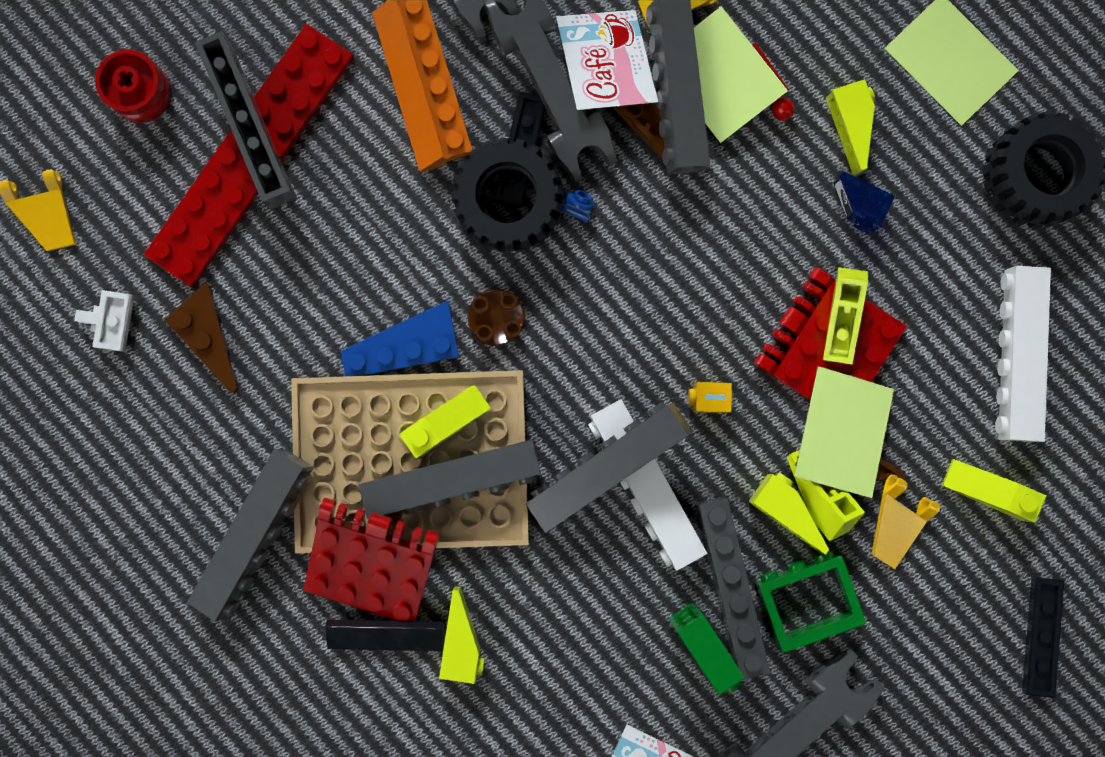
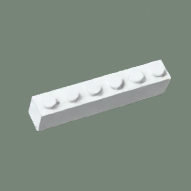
M1014 266L1006 269L1001 278L1004 301L1000 306L1003 328L999 334V346L1002 347V355L997 368L998 374L1001 376L1000 388L996 395L997 403L1000 405L999 416L995 423L996 432L999 434L998 440L1045 442L1051 268Z
M622 399L591 415L590 419L592 422L588 426L596 439L601 437L603 442H605L614 435L618 440L626 434L623 428L632 423L633 419ZM655 459L620 482L624 490L628 488L631 490L634 499L630 501L638 516L644 514L649 524L644 527L652 541L658 539L663 550L659 551V554L667 567L672 565L678 571L708 554Z

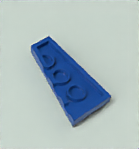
M443 302L341 350L345 377L369 376L459 358L449 302Z

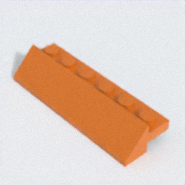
M387 0L373 11L372 14L421 173L445 166L447 161L470 155L472 147L427 0Z

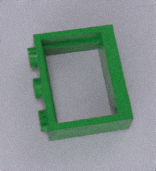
M828 551L826 555L823 553L814 556L815 561L806 564L804 561L794 562L787 566L788 570L777 573L776 570L769 571L760 575L761 580L754 582L774 641L782 653L867 624L841 555L832 554L831 551ZM834 569L849 611L785 633L771 590Z
M690 603L668 618L718 695L723 692L725 694L727 692L732 693L740 687V681L745 677L705 616L693 603Z

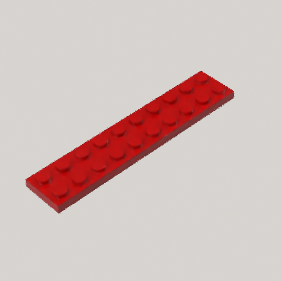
M307 23L254 96L281 161H283L354 59L351 52ZM230 130L143 254L192 288L197 284L259 195L232 130Z

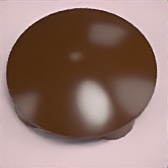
M491 289L482 292L473 299L468 310V325L472 334L479 341L490 346H502L515 340L521 333L525 322V313L520 301L513 293L501 289Z

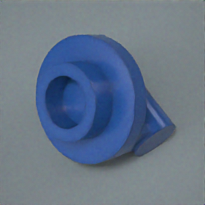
M576 190L575 192L568 193L564 202V209L561 211L587 223L591 210L594 207V202L588 193Z

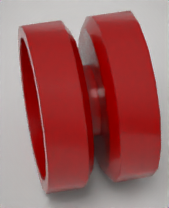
M132 49L117 50L106 56L98 66L95 76L96 91L104 103L126 120L136 123L150 122L161 116L168 108L172 96L171 83L166 74L142 52Z

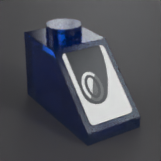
M842 171L835 178L833 184L846 219L854 223L853 226L862 232H874L881 227L895 195Z

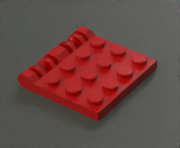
M814 267L808 277L813 283L805 281L802 286L807 293L819 299L817 305L814 306L800 296H796L793 300L796 306L810 314V316L807 317L799 310L789 307L778 323L783 329L796 336V338L793 339L779 329H775L772 333L776 340L789 347L785 355L772 345L765 344L762 348L765 353L780 363L777 364L774 360L761 353L753 362L755 366L811 401L818 366L872 382L907 325L865 299L853 364L823 360L836 280L817 267Z
M324 497L319 508L318 523L303 591L397 621H416L440 534L428 530L423 545H420L423 528L416 527L410 542L402 539L405 523L399 521L395 527L394 535L391 536L389 532L392 518L373 512L369 517L367 526L363 527L366 510L360 508L355 513L354 523L345 521L348 505L341 503L337 509L336 517H334L337 501Z

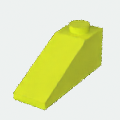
M865 79L833 89L826 98L854 177L859 176L867 169L875 108L874 92L871 87L867 86Z
M838 267L823 360L853 364L868 286V271Z
M474 384L418 420L399 435L414 457L420 459L489 411L491 407Z
M800 450L789 454L787 457L794 477L796 471L795 463L798 460ZM795 477L807 510L814 523L829 541L849 532L865 513L848 491Z
M952 459L941 485L1020 521L1034 523L1046 498V495L1024 485Z
M778 473L777 476L767 474L749 500V503L812 548L826 555L829 548L798 491L791 487L793 482L781 473Z
M455 586L452 591L439 679L474 684L476 676H482L485 658L479 657L481 649L462 589Z

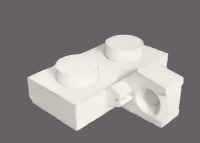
M102 290L99 306L94 305L93 312L76 310L74 321L91 324L90 331L95 332L92 347L125 352L134 296Z

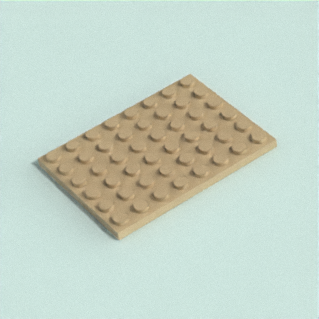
M523 370L291 378L293 454L314 467L310 473V483L303 491H300L295 500L297 501L294 509L295 553H311L318 523L319 508L324 497L337 501L334 517H336L339 505L341 503L347 504L348 512L345 521L354 523L353 519L358 509L365 510L358 484L524 442ZM475 384L491 409L425 456L416 459L399 434ZM516 480L508 482V489L491 493L489 487L478 490L480 495L478 497L462 500L461 495L450 498V504L434 508L432 502L421 505L422 511L405 515L404 510L393 512L394 518L392 519L389 535H394L395 527L401 521L405 523L402 539L410 542L416 527L423 528L420 545H423L428 530L440 534L436 548L529 545L528 507L526 505L527 484L519 485V481ZM365 513V518H364L363 527H366V526H367V523H368V520H369V519H367V517H366V513Z

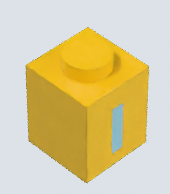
M696 382L693 384V389L688 390V406H693V412H731L732 383Z

